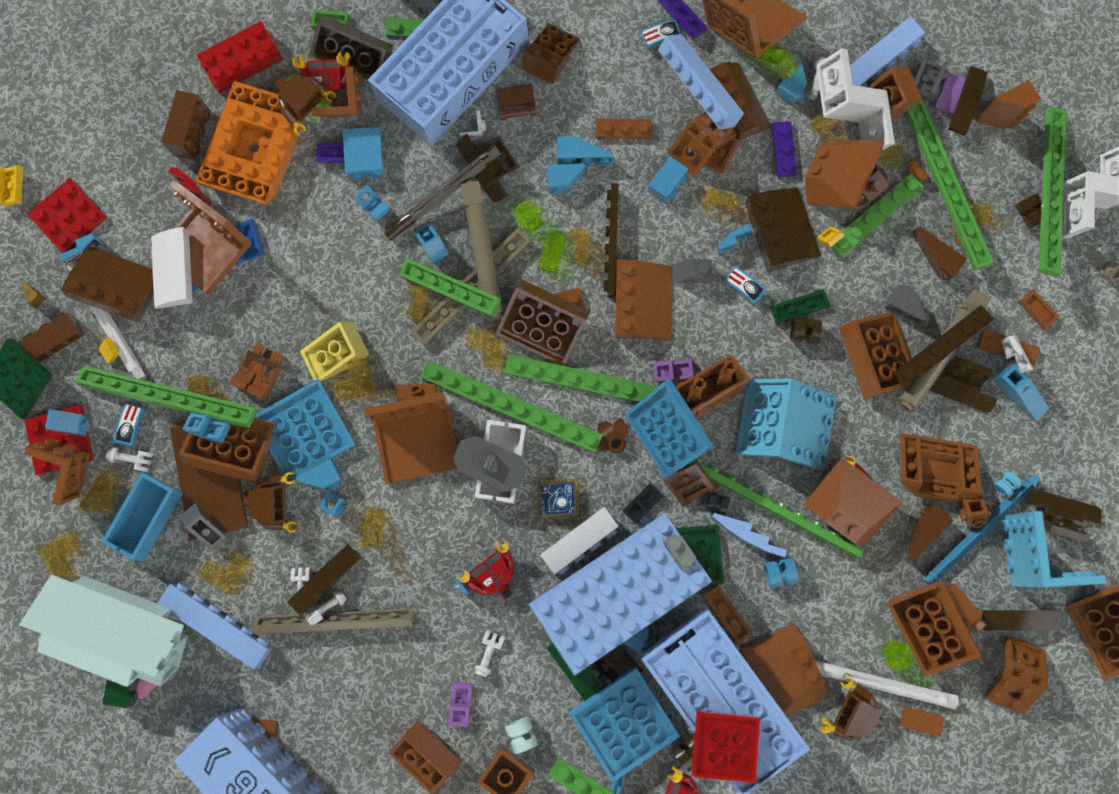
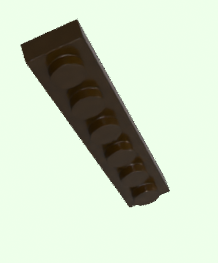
M611 183V190H607V201H610V208L606 207V219H610L605 231V237H609V244H605V255H608V262H604V273H608L607 280H604L603 291L607 292V297L615 296L619 184Z
M980 305L896 370L892 376L905 390L991 323L994 318Z

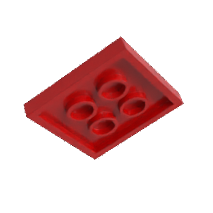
M71 178L67 179L27 213L61 253L70 251L76 246L75 240L89 235L107 219Z
M82 405L59 410L85 416ZM48 414L24 420L29 445L51 438L57 440L60 444L74 445L76 449L90 453L89 462L94 461L88 431L86 436H79L45 429ZM32 457L35 475L37 476L58 471L61 468L59 465Z
M696 710L691 776L756 783L760 717Z

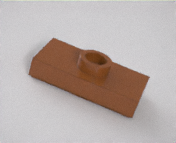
M436 384L397 385L396 401L436 393Z

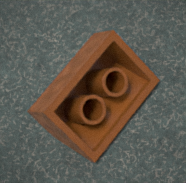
M1027 80L996 97L977 118V122L1003 130L1009 126L1014 128L1022 123L1021 120L1029 116V112L1037 107L1036 104L1041 100V97L1030 80Z
M418 720L389 751V754L430 794H433L461 764L457 756L446 748L441 740L436 738Z

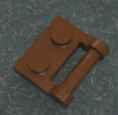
M532 84L496 89L501 121H505L506 118L525 115L537 116ZM530 104V107L528 108L514 109L505 111L504 109L507 107Z
M698 461L689 464L664 480L683 507L689 505L690 501L706 492H712L717 489L714 480L708 476ZM701 482L705 484L686 495L683 494V492Z

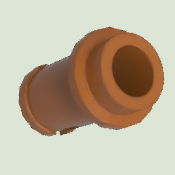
M913 160L905 167L907 169L906 172L912 173L922 183L929 174L918 164L919 161Z

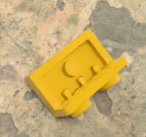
M17 165L5 169L0 167V205L7 207L21 203L23 167Z

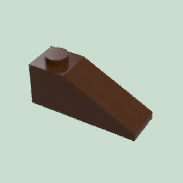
M921 226L914 231V238L933 271L937 273V276L948 281L955 277L967 258Z
M927 504L919 512L921 515L917 518L905 559L908 563H914L954 521L937 504L930 506Z

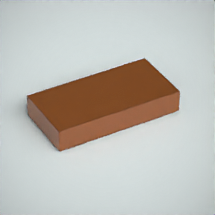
M1034 289L1018 302L1043 330H1046L1060 318Z
M903 706L899 726L941 737L945 717Z

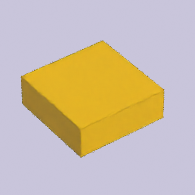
M830 226L817 237L819 243L831 248L844 237V234L841 230Z
M110 337L104 339L99 347V351L107 364H111L119 355V350Z

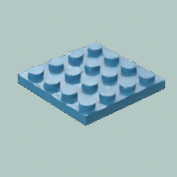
M319 379L262 410L255 416L257 419L276 424L269 451L283 476L288 472L296 473L288 476L289 481L297 480L296 476L356 446L355 441Z
M671 379L664 381L624 414L664 478L679 471L713 447Z
M636 667L568 712L612 783L680 737Z

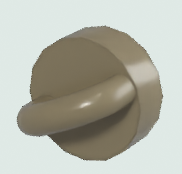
M1111 262L1104 265L1100 270L1101 275L1111 282L1118 280L1119 263Z

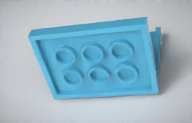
M792 378L750 379L746 387L735 454L741 456L779 457L806 467L825 471L836 395Z
M1042 511L1006 515L1003 518L1001 526L1006 536L1004 548L1008 553L1006 567L1010 571L1012 587L1106 584L1105 575H1097L1096 571L1050 573Z

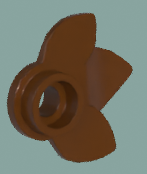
M619 418L614 425L606 421H599L598 433L603 436L598 449L602 451L610 450L615 454L622 453L627 445L625 437L628 433V428L625 421ZM615 441H620L621 445L620 447L615 448L613 446V443Z

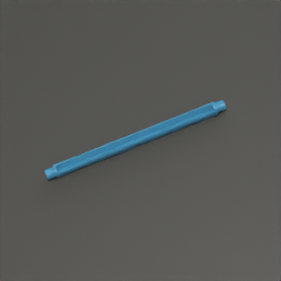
M1033 475L1030 479H1026L1019 489H1016L1008 499L1006 498L991 513V516H988V523L982 527L975 528L928 573V576L923 579L926 584L937 582L1010 513L1030 491L1036 488V485L1041 481L1040 478Z

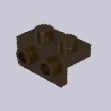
M620 645L595 661L600 672L605 674L612 682L634 667L638 669L640 674L644 671Z

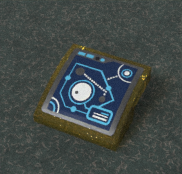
M579 479L537 481L539 520L581 518Z

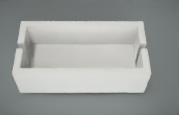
M487 420L484 440L518 454L522 458L527 431L526 425L508 423L509 429H506L505 422ZM477 480L475 498L494 501L495 497L497 502L515 504L517 488L504 492Z
M603 507L540 556L554 575L556 573L561 575L569 569L568 564L572 561L577 563L585 557L584 552L588 549L592 552L601 545L600 540L604 537L608 540L617 533L615 529L618 525L605 507Z

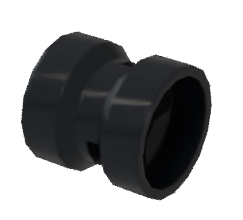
M711 492L706 510H714L718 514L725 516L730 503V497H721L717 493Z

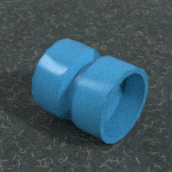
M792 557L780 559L779 563L776 561L764 563V573L770 588L782 586L783 582L785 584L798 582V573Z

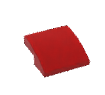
M171 166L169 173L179 184L207 205H211L212 202L209 197L188 175L178 168Z

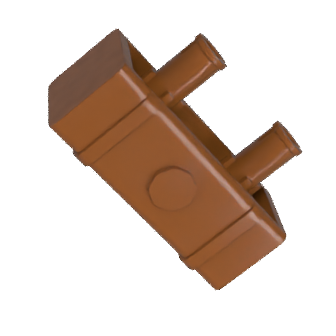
M729 355L675 387L696 420H698L699 417L718 408L721 404L743 392L750 381V377L736 359Z

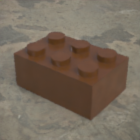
M176 90L161 143L173 156L195 160L196 155L200 152V140L205 135L204 126L210 118V110L198 94Z

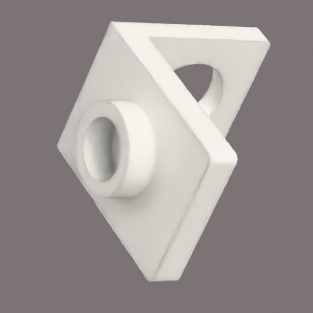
M476 110L478 131L460 133V138L468 134L469 136H474L471 138L472 141L483 140V131H486L485 120L481 119L480 110Z

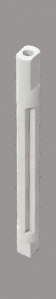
M76 260L67 263L69 271L76 265ZM89 305L107 337L112 339L119 350V357L128 372L132 374L133 378L145 380L146 376L142 371L140 363L109 312Z
M815 660L823 677L849 683V679L844 676V674H847L856 685L860 684L864 687L951 709H956L959 704L957 695Z

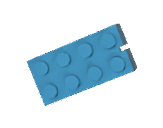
M141 472L101 542L119 551V553L131 560L144 562L183 492L153 475Z

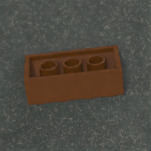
M724 62L710 69L744 112L736 126L733 127L738 132L735 136L736 139L743 140L771 127L739 63Z

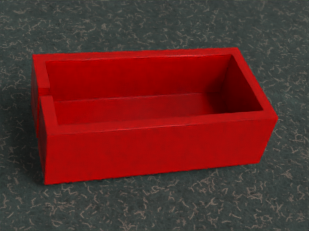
M262 21L196 55L219 94L230 89L234 81L241 83L284 60Z

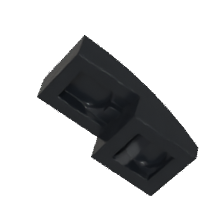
M650 482L622 511L637 524L665 495Z

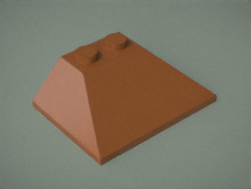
M834 139L819 145L805 176L807 204L856 209L885 142Z
M904 433L900 434L901 482L915 497L955 503L963 501V499L981 496L982 489L977 445Z
M843 458L838 461L804 502L825 523L853 543L863 547L866 546L902 503L901 500Z
M794 623L740 647L747 664L786 717L828 698L824 679L806 641Z

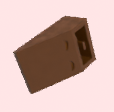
M548 23L525 50L521 69L553 85L561 75L580 38Z

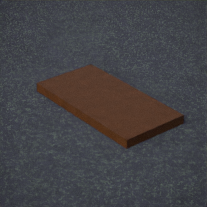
M184 425L170 427L180 490L183 492L184 512L196 503L210 515L224 533L248 528L240 479L184 465L179 457V452L188 432L183 430ZM188 531L189 541L198 539Z

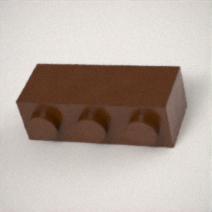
M62 313L54 321L41 325L39 330L34 333L25 335L18 343L38 362H42L85 336V333L75 316L69 313Z

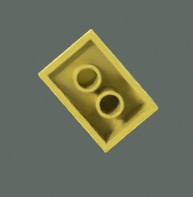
M354 322L337 323L300 351L313 380L319 379L321 382L358 364L369 356Z

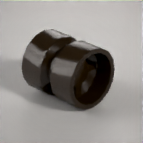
M1038 193L1015 205L1019 214L1025 216L1023 221L1028 229L1041 223L1042 200Z
M794 317L791 323L790 341L802 343L805 340L808 344L818 345L822 333V321L817 319L806 321L805 318Z
M693 732L684 739L683 745L679 744L671 751L688 772L692 770Z

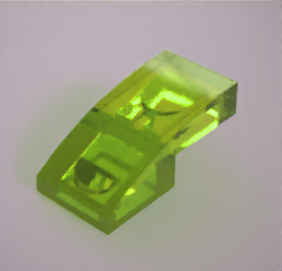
M548 232L539 264L540 270L557 274L566 242V235Z

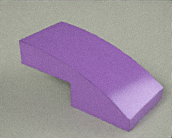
M948 72L934 107L952 114L966 78Z
M692 359L653 363L655 382H664L668 379H671V381L688 380L695 376Z
M453 681L448 725L468 727L473 683Z

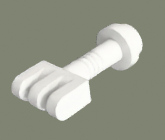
M817 58V60L814 62V68L817 69L816 65L825 60L826 58ZM817 70L810 92L811 100H815L820 92Z
M116 447L109 448L106 453V459L109 462L115 463L116 460L135 463V470L148 472L149 469L141 467L142 463L148 465L151 463V461L144 460V456L149 458L153 456L152 453L138 451L137 456L119 452V449Z
M304 567L291 569V581L297 582L298 591L305 584V581H309L312 578L311 567H307L306 571Z
M341 590L333 592V598L317 608L312 606L302 616L310 625L323 619L322 613L336 604L342 606L346 601Z
M486 630L482 644L487 645L480 666L476 665L475 667L476 674L484 677L490 674L491 670L487 668L495 648L501 650L505 636L501 635L498 643L495 642L498 634L494 633L492 639L489 640L490 631Z

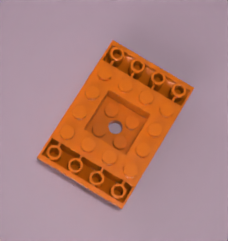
M236 81L233 82L196 178V184L267 205L277 195L299 137L293 132L294 126L290 125L282 115L278 104L280 100L278 94ZM303 120L301 122L297 121L298 124H303ZM297 127V132L300 134L302 128ZM259 145L257 152H250L251 146Z

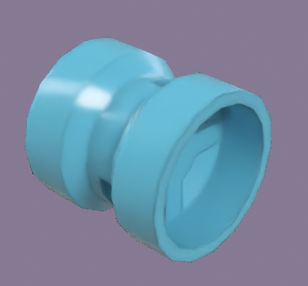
M1007 471L1003 475V479L995 482L993 486L1001 496L1008 499L1013 494V491L1019 489L1023 483L1017 475Z

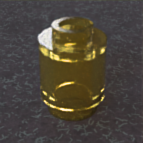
M822 113L812 119L811 127L815 133L822 135L837 127L840 120L824 118Z

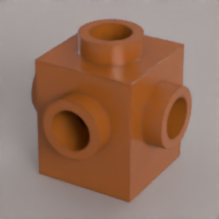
M983 496L963 499L962 509L959 510L961 520L966 522L967 528H978L987 524L991 511L989 505L985 503Z

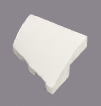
M1017 335L1001 340L1007 359L1015 357L1021 373H1029L1034 370Z

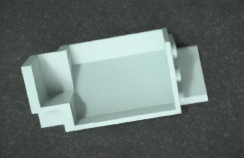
M51 574L19 624L22 627L41 633L38 638L39 646L37 652L126 687L137 678L161 686L179 669L188 638L187 634L182 633L184 625L169 620L170 608L86 576L81 577L77 581L70 582Z

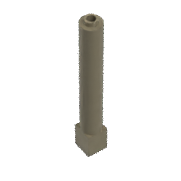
M474 181L460 184L480 290L501 298L480 182ZM500 301L495 316L484 313L485 317L489 318V320L500 319V316L504 314L502 301Z
M974 289L967 296L945 332L980 305L986 308L991 299ZM955 351L906 388L899 399L901 408L909 412L911 410L915 411Z

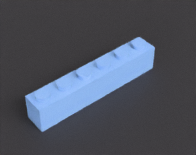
M910 16L850 65L852 84L867 87L868 82L871 80L873 82L882 75L881 72L884 69L888 71L894 66L895 60L898 58L900 60L909 53L908 50L911 47L915 49L923 41L921 38L925 31Z
M682 34L666 36L658 49L664 59L719 129L735 127L744 112Z
M179 582L178 584H170L157 604L170 608V613L252 669L255 670L261 666L272 649L268 645V640L261 636L259 638L255 637L250 628L244 625L241 627L236 624L237 620L232 616L221 614L219 607L213 604L210 606L204 602L205 598L197 593L191 594L186 585Z

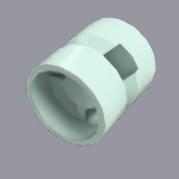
M529 717L516 720L504 726L508 737L512 738L510 744L514 754L527 751L538 745L535 733H531L532 725Z

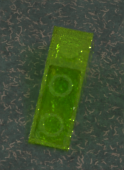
M773 46L758 59H755L745 51L743 52V55L774 76L788 80L800 67L790 50Z

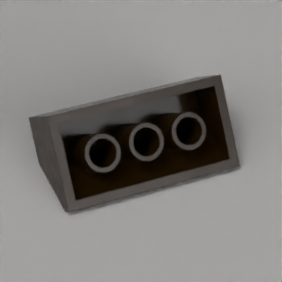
M326 16L318 20L310 56L319 60L336 59L339 52H341L344 58L345 54L349 53L350 58L348 61L350 66L358 69L359 73H362L363 79L368 80L391 56L393 45Z

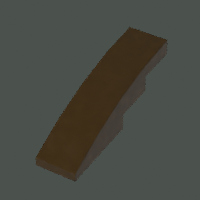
M970 66L968 69L966 81L952 113L948 130L966 136L988 75L987 71Z
M347 544L304 584L287 603L301 617L325 596L362 557Z
M981 610L983 612L982 620L986 624L982 628L984 631L1063 630L1061 610Z

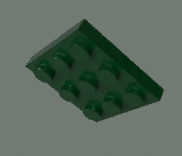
M8 338L0 349V400L20 419L28 416L53 374L13 338Z
M707 525L676 528L712 582L708 585L724 584L719 526Z

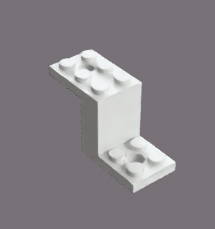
M841 48L817 64L824 118L858 122L860 140L884 141L885 144L882 150L894 145L887 90L852 84L847 49Z
M1119 147L1100 155V173L1087 171L1064 182L1063 238H1070L1093 229L1095 207L1108 209L1119 204Z

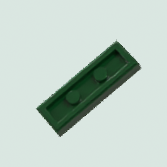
M824 289L770 306V310L777 325L793 320L794 317H802L829 308L830 304Z

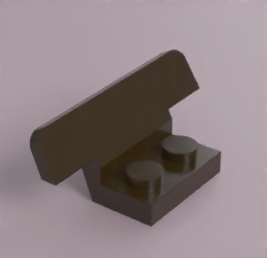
M466 134L457 141L456 146L467 164L484 151L486 152L493 145L501 153L491 164L475 176L493 202L504 199L508 195L498 180L514 172L519 166L499 136L486 141L477 148L470 136Z
M956 355L947 364L943 377L938 376L929 390L985 413L991 412L998 400L980 393L982 384L991 376L992 369Z
M1037 489L1029 493L1027 502L1043 508L1044 528L1051 533L1086 542L1089 535L1083 530V519L1101 524L1102 511L1097 506Z

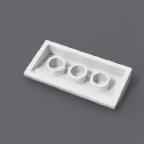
M179 227L152 236L154 308L158 309L193 303L189 232L184 227Z

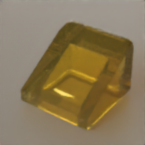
M903 145L890 146L882 150L880 166L899 167L903 159Z

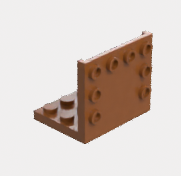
M702 0L708 27L755 59L761 57L807 19L805 12L801 13L781 0Z
M173 180L169 185L175 191L173 194L190 208L189 212L175 228L184 227L189 232L192 283L209 295L252 243L225 217L177 181Z
M442 392L363 409L364 416L374 424L385 484L458 469L453 459L458 448L449 403Z

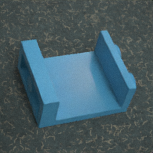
M380 127L343 130L345 173L348 178L352 180H361L362 177L377 179L385 175L381 148L383 134Z

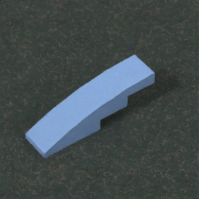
M716 513L712 514L711 518L741 541L766 553L785 558L787 550L768 545L770 537L751 532V523Z

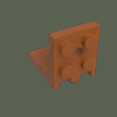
M345 67L348 106L311 108V115L315 117L363 115L362 103H364V93L360 89V84H363L362 73H359V70L354 67Z
M705 111L687 123L667 154L687 167L688 173L695 178L715 150L735 138L738 132L733 127L719 129ZM689 147L694 150V156L689 153Z
M51 438L25 447L24 454L61 466L53 504L62 505L80 497L90 453L78 450L74 445L60 444L57 440Z
M1008 635L1004 640L1005 670L987 690L986 699L1024 715L1049 686L1046 651Z

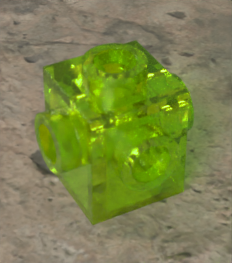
M529 199L513 209L516 214L515 221L529 234L545 224L540 215L542 213L537 203L533 204Z
M892 638L879 651L885 658L883 662L891 670L895 668L898 671L902 669L905 671L913 663L911 660L914 656L910 653V647L905 642L900 643L897 639Z

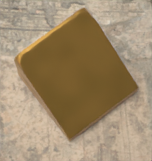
M26 283L22 284L28 305L37 309L46 297L34 287Z

